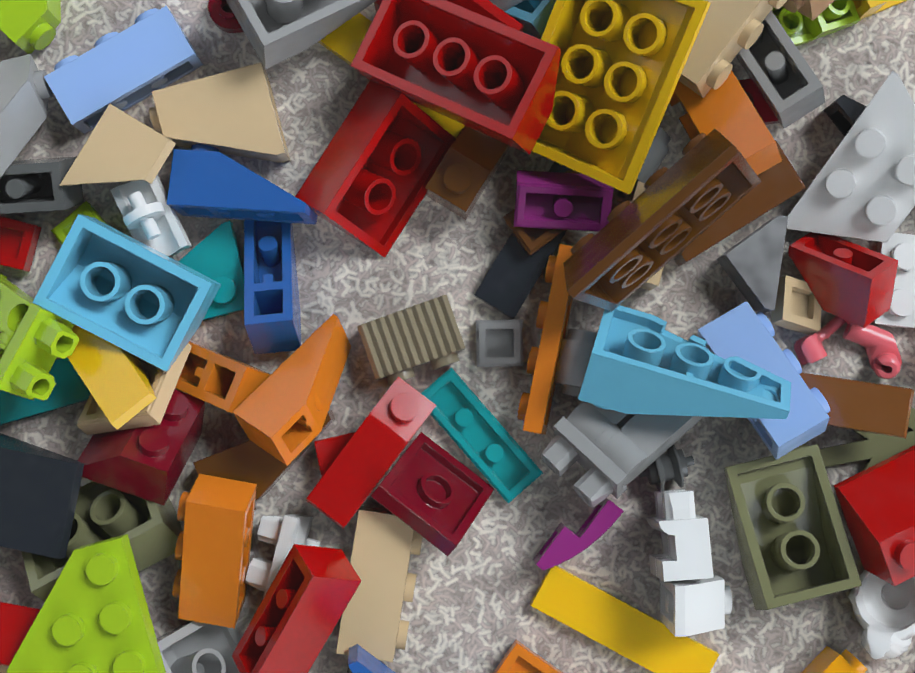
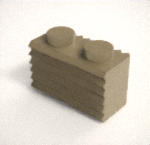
M442 295L357 326L376 380L379 381L387 378L389 386L394 383L397 377L404 381L416 377L413 368L431 362L433 370L458 362L460 360L457 352L465 350V345L447 295Z

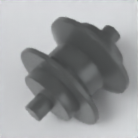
M673 444L667 449V452L658 457L638 476L639 478L647 476L650 485L656 484L660 492L663 491L665 482L674 480L682 488L684 487V477L688 476L687 467L695 465L693 456L685 457L682 449L677 450Z

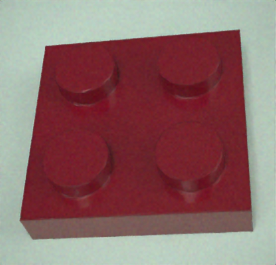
M420 432L371 497L445 555L449 556L489 499L494 488Z

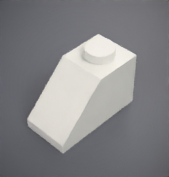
M713 573L714 578L668 582L660 580V621L675 637H686L725 628V614L730 615L732 611V593L730 586H725V581L722 577Z

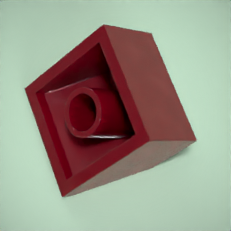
M174 389L160 425L93 434L77 460L85 463L82 477L164 506L201 436L205 401Z

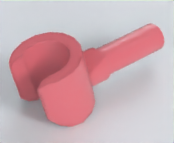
M835 316L823 328H820L819 332L804 336L795 342L794 350L801 365L814 363L827 356L822 341L828 339L846 323L842 318Z

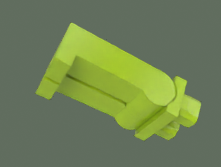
M0 272V390L33 401L35 398L43 401L47 400L56 385L54 376L49 374L56 358L65 359L67 356H71L79 342V337L72 331L75 324L32 303L34 299L8 281L7 276Z

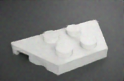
M891 72L788 215L787 229L887 243L914 208L915 104L897 73Z

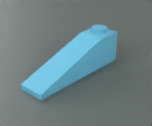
M621 305L613 311L604 309L578 400L591 403L601 409H611L624 414L787 419L790 412L791 382L738 356L723 359L705 348L707 341L695 335H692L687 341L665 330L667 322L652 314Z

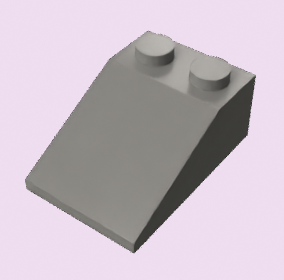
M376 0L226 1L264 68L268 69L309 49Z

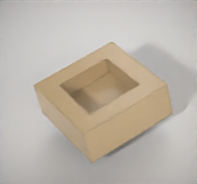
M787 275L779 277L775 310L771 311V324L806 335L819 332L822 308L807 282Z

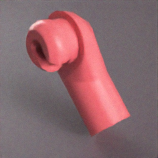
M847 323L843 338L864 346L871 368L876 375L883 379L896 377L900 372L902 360L893 334L872 324L863 328L859 325Z

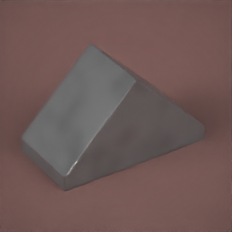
M778 215L769 220L716 259L755 312L761 311L766 313L775 310L788 216Z

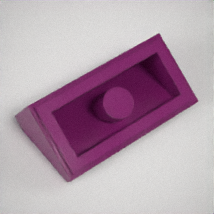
M518 170L514 227L599 232L609 223L607 217L611 213L613 187L584 174Z

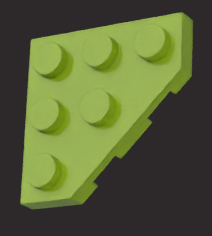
M128 534L83 545L72 552L9 665L7 673H166Z

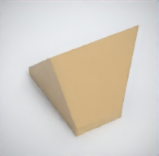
M109 103L59 186L144 180L152 184L176 143Z

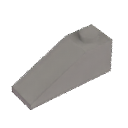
M31 54L0 61V178L46 120L48 98L53 97V92L44 76L48 75L45 70H38Z

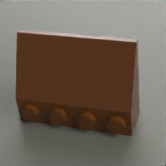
M715 128L708 135L701 133L689 141L683 148L682 154L684 156L670 169L663 167L651 175L644 184L646 190L632 203L630 200L619 204L608 215L607 220L609 223L596 235L593 233L587 234L572 247L571 253L573 255L563 263L566 288L572 298L613 311L762 182L739 150Z

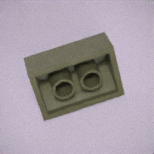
M82 478L66 558L56 559L21 551L31 593L45 602L72 552L83 545L128 534L138 572L174 554L178 536L183 530L180 521L177 520V513L170 499L168 498L163 506Z

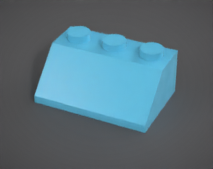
M78 214L32 303L167 372L201 325L221 284L96 218Z

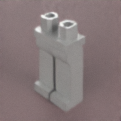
M583 401L567 419L562 417L554 425L555 437L541 454L542 460L560 477L576 461L587 470L573 486L578 496L593 508L610 494L618 499L627 490V484L640 475L704 416L624 414L611 409H601Z

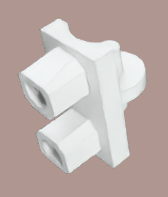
M158 174L152 184L144 180H137L110 190L123 216V221L134 239L168 257L192 246L175 210L167 205L168 195Z
M303 514L263 516L257 533L258 540L277 545L273 561L259 557L253 558L249 564L245 582L264 591L265 596L294 544L320 547V541L308 538L313 517Z

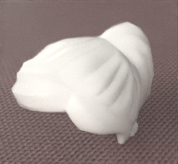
M864 570L859 576L862 586L852 588L848 595L854 609L855 618L864 629L860 637L861 645L865 648L866 653L870 654L875 660L899 657L908 650L912 637L915 635V576L897 586H893Z

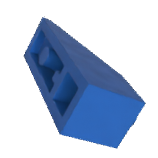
M194 144L191 146V150L174 149L167 205L182 216L317 224L318 215L305 202L219 152L218 148L204 144Z
M244 220V326L254 354L296 351L301 346V311L293 223Z

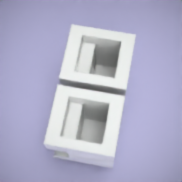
M685 489L663 490L662 492L654 491L656 516L646 517L652 528L661 531L663 554H649L650 573L664 582L714 578L708 518L695 514L694 492L691 490L685 491Z

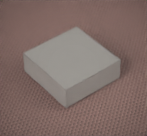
M522 319L476 320L477 367L524 366Z

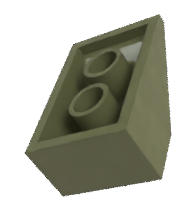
M818 444L792 450L777 460L772 455L724 468L741 562L755 610H770L862 586Z

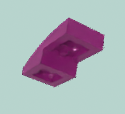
M606 498L597 504L576 533L561 522L534 557L535 564L544 571L573 558L598 540L624 511Z

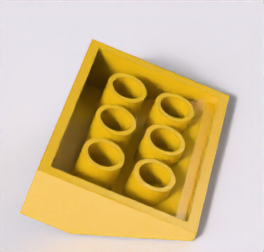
M556 0L541 40L561 49L553 110L532 151L626 194H631L711 3L705 0Z

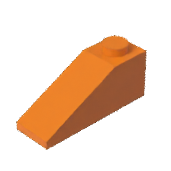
M189 341L188 343L192 348L175 388L233 413L246 397L252 394L271 374Z

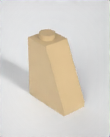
M261 62L152 91L155 107L149 108V114L153 128L158 133L175 142V146L191 148L194 144H204L218 148L219 152L223 154L278 163L291 161L268 73Z

